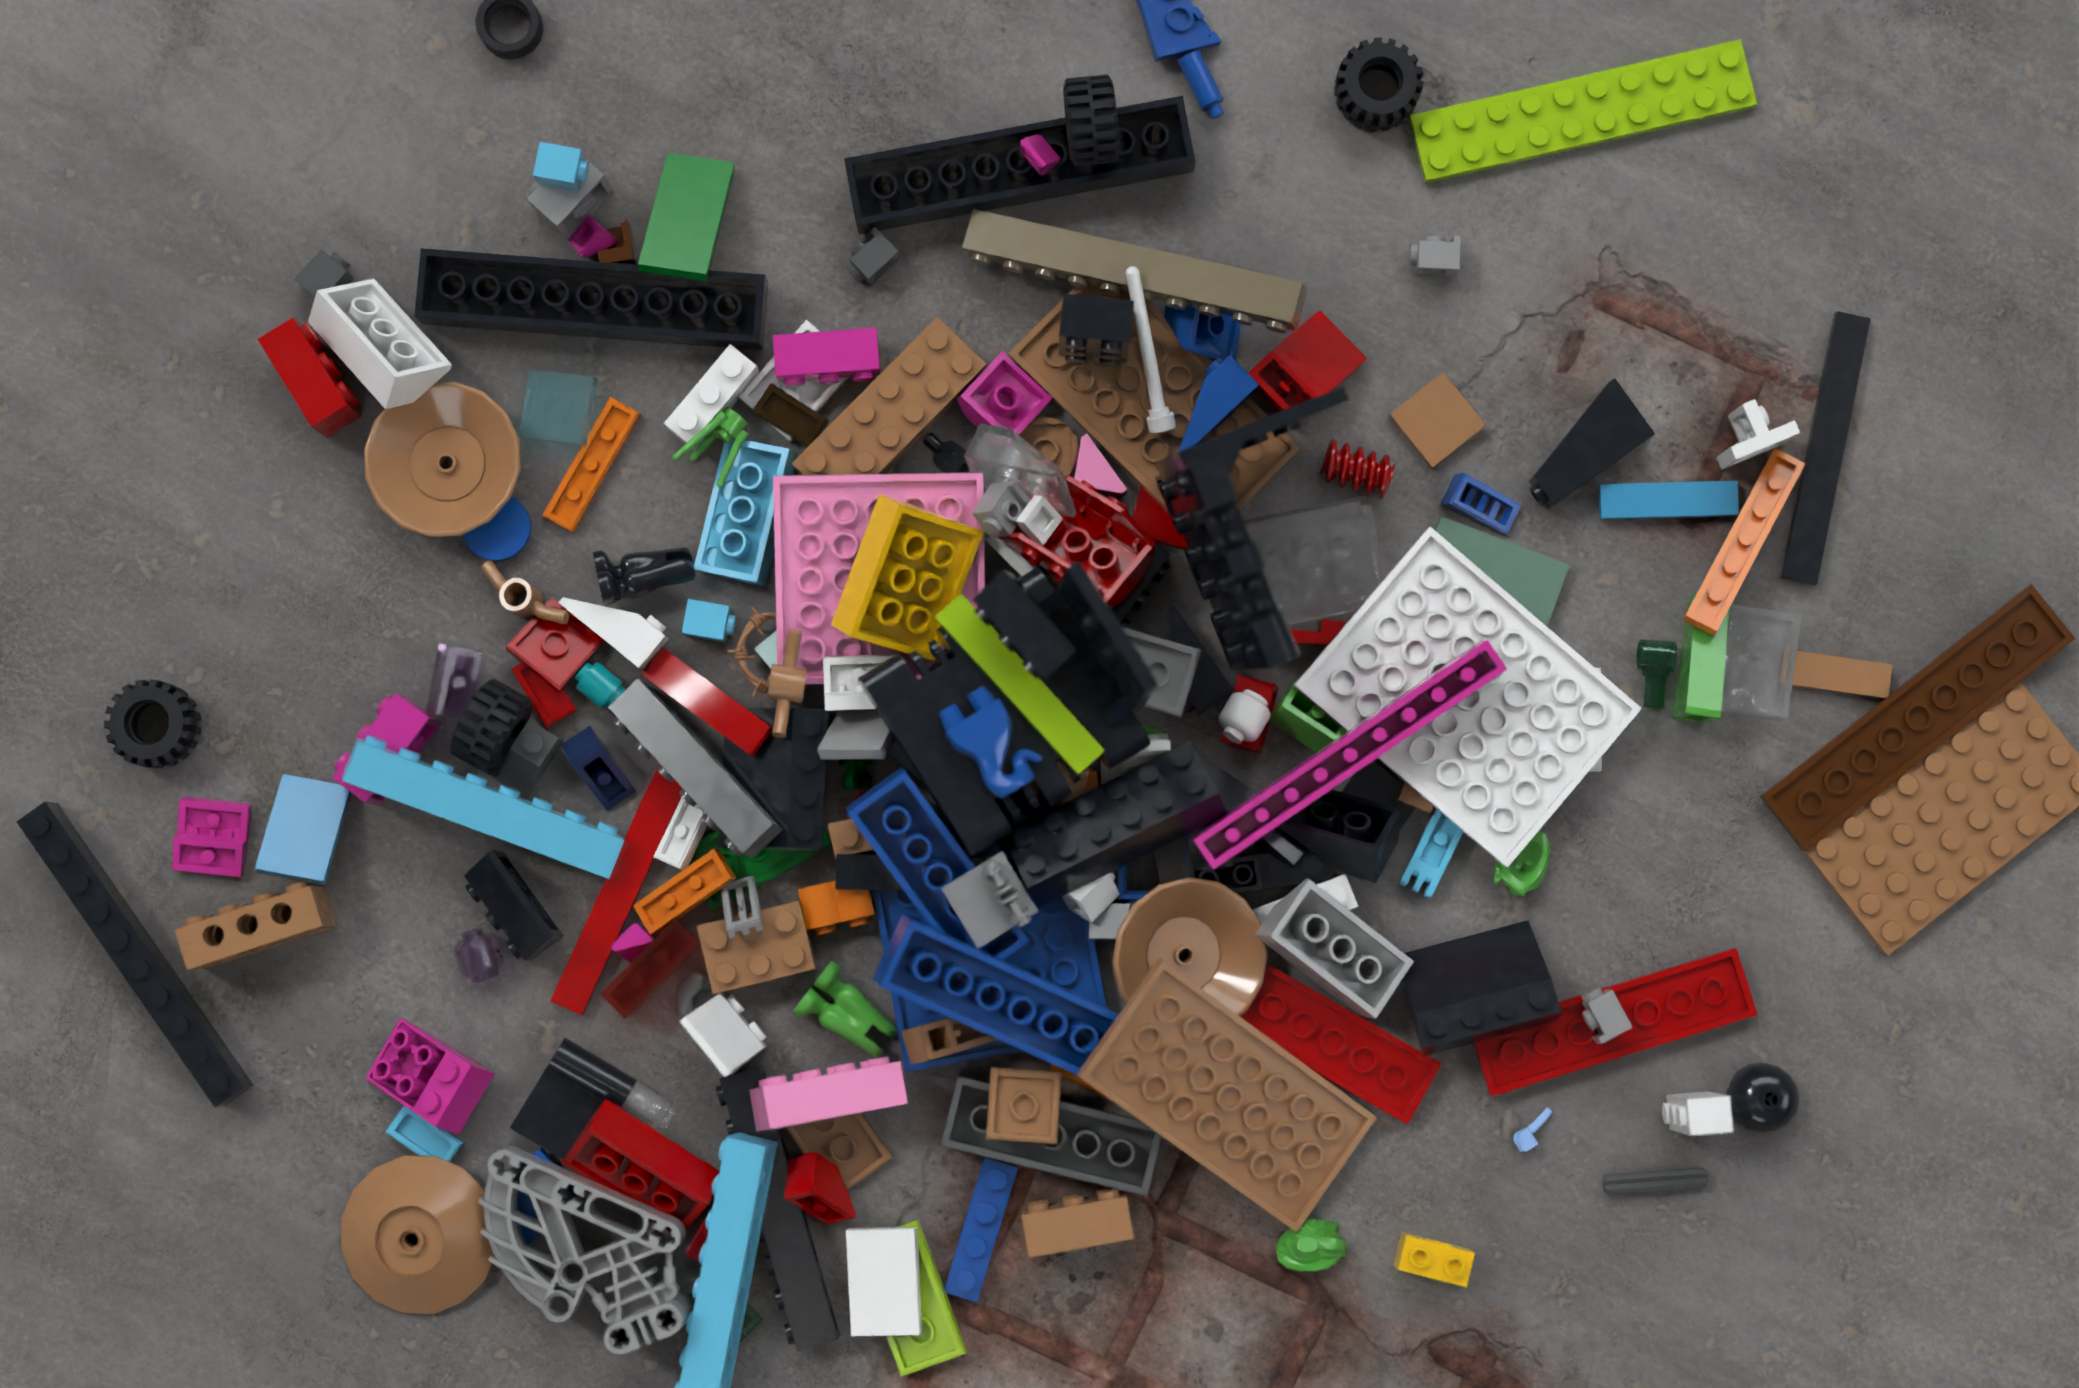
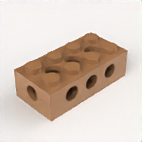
M303 881L285 887L286 893L282 895L269 892L251 898L252 904L248 906L247 904L238 905L236 903L217 909L219 915L215 917L202 914L184 920L185 926L175 929L186 969L206 970L338 927L326 887L314 886L313 883H305ZM289 908H291L292 911L290 920H288L287 918V911ZM257 919L258 927L255 931L254 922ZM222 930H223V932H224V939H223V941L221 940V932H222Z

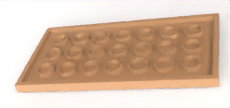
M1088 284L1087 288L1075 286L1068 293L1072 295L1130 300V294L1121 291L1120 295H1111L1102 292L1100 286ZM1062 299L1008 353V356L1048 395L1050 394L1053 397L1052 399L1167 510L1155 477L1160 475L1155 462L1178 453L1203 382L1208 376L1204 371L1213 362L1208 358L1184 350L1165 320L1164 314L1154 304L1145 302L1165 406L1169 407L1170 412L1174 413L1176 423L1174 429L1150 433L1146 418L1149 416L1151 403L1134 315L1132 317L1127 363L1120 362V366L1117 367L1100 365L1097 359H1086L1085 363H1072L1065 361V356H1059ZM1248 398L1203 442L1266 418L1268 415ZM1270 431L1266 433L1269 440L1244 450L1241 449L1230 475L1238 496L1235 501L1239 511L1300 451L1301 447L1286 433L1274 437L1273 432Z
M2020 682L1812 847L1802 852L1882 954L1889 956L2079 806V754L2022 682Z
M1160 958L1076 1074L1295 1232H1298L1377 1118Z

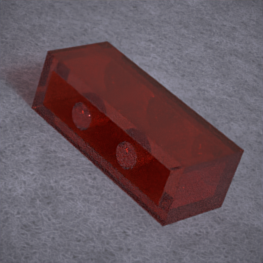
M674 919L600 995L624 1019L630 1018L701 947L700 939L680 919Z

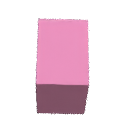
M1085 434L1082 436L1074 479L1079 482L1082 480L1089 482L1101 495L1122 498L1126 495L1127 488L1089 435Z

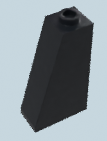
M1616 378L1611 380L1600 391L1529 480V483L1532 485L1529 490L1538 504H1545L1550 509L1655 435Z

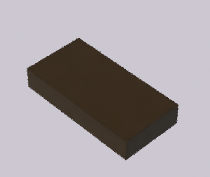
M770 383L752 410L753 414L806 448L823 432L829 423L827 418Z

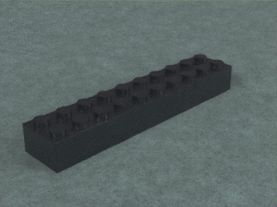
M1183 96L1117 108L1120 155L1117 162L1074 166L1069 154L1065 118L844 158L858 234L869 233L874 227L880 231L971 214L973 209L988 211L1194 172L1196 161ZM1041 135L1061 159L1057 165L1043 176L1034 169L1020 152V141L1026 137Z
M421 248L414 317L423 325L725 348L731 344L738 349L763 350L769 283L765 274L710 270L707 281L643 272L639 271L638 265Z

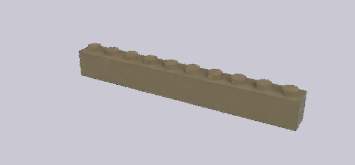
M977 209L972 211L962 246L963 250L971 257L970 260L980 265L990 266L991 262L1003 264L1004 269L1014 273H1022L1023 269L1035 272V276L1054 281L1055 277L1068 279L1067 283L1080 288H1087L1088 284L1100 286L1102 292L1111 295H1120L1121 291L1129 293L1126 270L1134 266L1140 272L1144 298L1147 303H1152L1153 299L1166 301V306L1177 310H1186V306L1199 309L1198 312L1208 317L1218 318L1219 314L1232 316L1234 322L1243 325H1252L1253 321L1266 324L1265 328L1278 333H1285L1286 329L1297 331L1307 295V289L1303 282Z

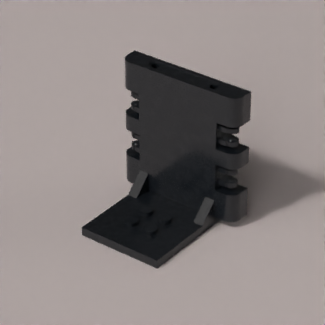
M1344 387L1155 462L1160 474L1155 477V480L1178 535L1183 534L1188 547L1184 549L1186 558L1203 599H1209L1214 612L1210 614V618L1230 670L1272 669L1300 657L1283 610H1278L1262 570L1265 565L1255 541L1251 542L1235 499L1238 496L1230 475L1241 449L1244 450L1269 440L1266 433L1270 431L1276 437L1301 427L1300 419L1348 401L1349 398Z
M1080 561L1066 568L1060 586L1056 591H1054L1042 571L1036 567L1018 578V580L1083 650L1053 680L1042 678L1041 681L1105 750L1099 757L1108 771H1111L1151 744L1145 730L1134 714L1142 710L1159 684ZM941 626L936 629V633L951 655V660L947 658L937 641L933 639L928 643L931 654L940 664L935 670L930 672L923 657L916 651L909 654L911 661L922 677L917 680L900 653H897L860 676L858 682L970 858H973L1012 833L1007 819L996 804L997 800H1001L1015 821L1022 817L1021 811L1010 796L1002 799L991 793L983 782L977 763L969 756L961 754L952 748L944 736L946 730L939 717L941 711L956 704L965 719L976 713L967 696L981 686H984L993 695L995 700L999 698L1011 720V738L1003 762L1002 772L1004 775L1014 773L1012 757L1018 750L1028 749L1039 754L1042 757V761L1035 763L1028 760L1027 764L1035 777L1031 782L1049 809L1073 794L1069 783L1056 763L1060 762L1072 782L1077 783L1081 780L1080 774L1077 775ZM1000 630L996 631L999 635L1002 633ZM1020 652L1017 653L1023 661L1026 660ZM1097 760L1088 766L1093 772L1100 768ZM1029 784L1020 789L1029 806L1033 809L1040 806Z

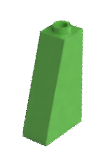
M1697 592L1689 596L1687 611ZM1729 610L1715 636L1685 622L1672 718L1700 723H1709L1721 718Z

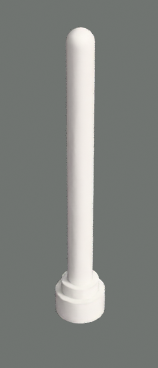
M1131 266L1126 270V279L1130 300L1134 301L1133 315L1151 403L1149 416L1146 419L1150 433L1164 432L1174 429L1176 423L1174 413L1170 412L1169 407L1165 406L1140 272L1138 268Z

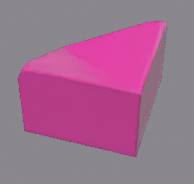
M633 923L611 945V948L626 961L635 964L658 940L653 935H649L648 931L640 923Z

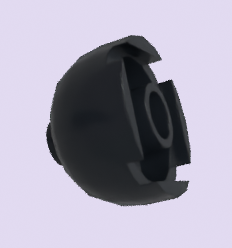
M1763 1062L1747 1064L1733 1075L1726 1095L1730 1096L1732 1117L1740 1125L1761 1133L1772 1132L1787 1125L1796 1114L1799 1103L1797 1086L1791 1076L1780 1067Z

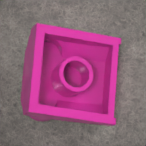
M1002 350L957 399V402L965 417L990 440L1008 447L1053 397L1050 394L1048 395L1007 357V353Z

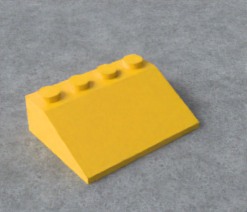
M879 494L831 625L850 637L908 654L916 651L923 658L935 661L936 658L933 657L928 643L933 639L937 641L940 647L942 645V641L936 633V629L941 627V625L935 620V616L961 594L984 531L915 505Z

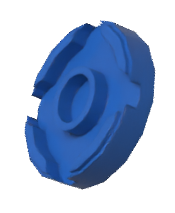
M511 496L510 500L489 523L464 534L463 537L466 545L476 555L488 561H506L516 557L525 547L526 543H528L531 537L532 521L527 509L516 498Z

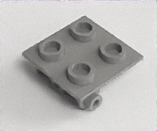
M1002 851L941 888L977 948H980L1016 925L1021 927L1031 920L1030 916L1039 912Z

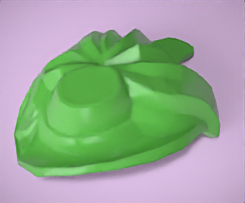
M1538 831L1508 868H1505L1496 860L1494 865V883L1497 884L1499 881H1503L1504 885L1509 887L1511 894L1524 897L1527 892L1536 889L1545 876L1550 859V843L1545 833Z
M1306 1219L1298 1232L1291 1228L1288 1229L1279 1238L1276 1246L1278 1261L1287 1269L1296 1271H1318L1335 1265L1342 1256L1346 1257L1347 1255L1346 1243L1340 1239L1339 1234L1335 1231L1340 1224L1328 1222L1325 1219Z

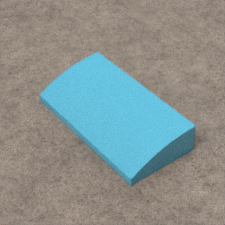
M731 439L729 443L724 442L694 568L699 572L766 587L775 550L773 476L793 475L794 467L792 462L797 458L798 454L788 448L744 440L723 487L718 488L716 485L735 441Z

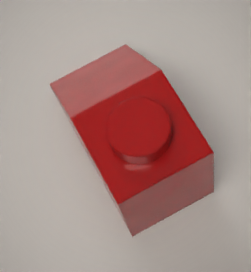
M808 1152L801 1157L788 1160L784 1199L826 1225L855 1218L856 1211L839 1169L835 1164L825 1159L822 1154L816 1152Z

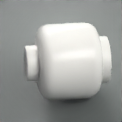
M1246 689L1243 692L1233 693L1218 718L1220 725L1225 729L1223 735L1238 744L1242 740L1249 742L1257 740L1270 718V711L1267 708L1268 702L1261 695Z

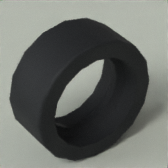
M484 0L479 6L475 18L477 33L487 50L497 57L509 60L523 58L533 52L540 43L544 30L542 17L532 0ZM506 6L519 7L529 17L530 26L528 32L523 39L516 43H501L490 32L489 24L491 17L496 11Z

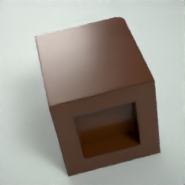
M627 219L620 220V227L606 229L618 241L615 245L605 250L597 251L599 262L638 265L631 225Z

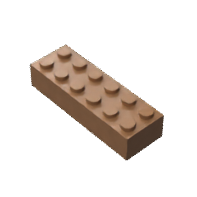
M936 317L792 462L794 469L800 475L887 474L957 403V399L987 368V364L939 317Z

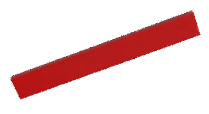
M657 768L624 838V843L609 879L606 878L550 1000L580 1015L585 1013L613 951L611 945L619 938L653 864L654 854L682 797L679 792L683 788L676 780L670 783Z

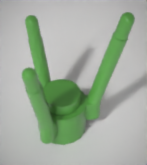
M726 407L707 426L683 445L672 456V459L674 461L679 460L705 437L706 439L690 455L689 459L691 461H695L717 437L725 443H729L731 439L735 440L716 484L718 488H721L728 477L741 444L748 436L744 431L748 423L738 413Z

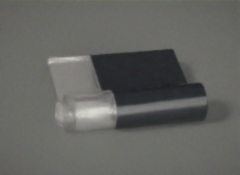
M565 1037L511 1124L510 1129L559 1158L564 1159L592 1115L605 1099L620 1106L624 1111L644 1124H648L655 1131H657L659 1126L666 1129L676 1111L671 1109L672 1100Z

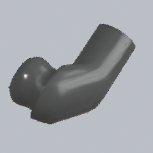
M700 969L692 970L678 983L676 988V1016H687L693 1012L694 995L701 989H709L711 985L707 971H701Z

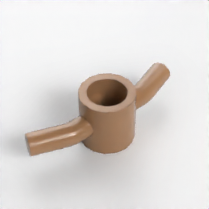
M492 560L486 561L481 566L482 571L491 584L499 591V599L505 609L521 618H532L535 615L543 620L567 624L569 611L545 606L543 594L536 586L522 578L506 580ZM526 591L527 597L525 601L517 606L518 596L521 592Z
M795 629L788 630L783 665L772 664L767 698L777 700L772 735L777 738L786 737L791 702L802 704L807 669L796 668L802 632Z

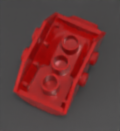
M1071 476L1048 477L1034 495L1044 496L1063 519L1044 545L1037 544L1017 526L1011 536L997 538L1021 552L1023 558L1034 566L1040 564L1048 569L1050 575L1059 582L1062 581L1066 568L1080 561L1109 607L1119 605L1148 571L1154 556L1156 542L1125 511L1124 506L1113 497L1107 499L1100 495L1089 482L1084 480L1079 482ZM1034 495L1028 496L1029 499L1031 500Z

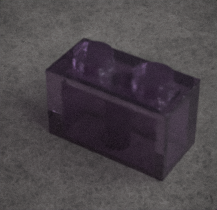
M439 643L426 708L427 712L460 719L464 709L475 694L483 652Z

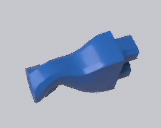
M981 686L967 696L976 713L965 719L957 705L953 704L941 711L939 717L946 730L944 736L952 748L972 758L979 766L983 782L989 791L1003 799L1035 779L1034 773L1027 764V761L1038 763L1042 761V757L1028 749L1018 750L1012 757L1014 773L1011 775L1003 774L1002 766L1011 738V720L1000 699L995 700L993 695L984 686Z

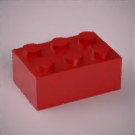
M292 317L257 339L312 428L327 438L361 417L356 408L361 404L350 387H347L343 381L338 379L343 376L341 370L332 358H329L325 352L321 351L325 345L314 329L312 330L307 323L302 325Z

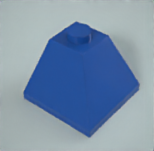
M1166 306L1164 318L1184 350L1213 361L1217 358L1224 361L1229 355L1236 360L1241 324L1234 322L1232 316L1219 314L1218 318H1213L1200 314L1197 308L1186 306V310H1177Z

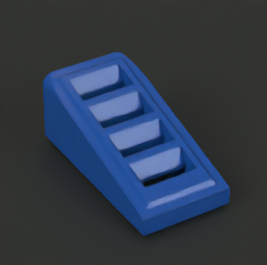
M1466 473L1454 475L1441 502V505L1502 535H1508L1521 507L1520 503ZM1466 487V488H1467V491H1466V493H1465V495H1464L1462 501H1459V499H1460V497H1461V495H1462V493H1463V490H1464V488ZM1478 493L1480 496L1475 507L1472 508L1470 504L1475 494ZM1491 499L1493 502L1487 515H1485L1483 510L1488 500ZM1503 505L1506 508L1500 521L1497 522L1494 519L1500 506Z

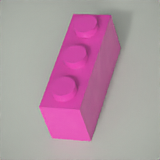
M877 328L773 335L775 375L778 382H784V386L805 385V380L816 379L819 380V384H835L839 382V378L853 377V381L865 382L874 380V375L881 373Z

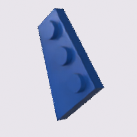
M1136 0L1155 62L1219 46L1222 42L1216 32H1212L1203 20L1204 15L1197 6L1194 7L1190 0Z

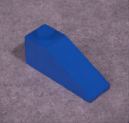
M1231 355L1224 361L1217 358L1204 371L1208 376L1203 382L1178 452L1202 443L1257 391L1259 384Z

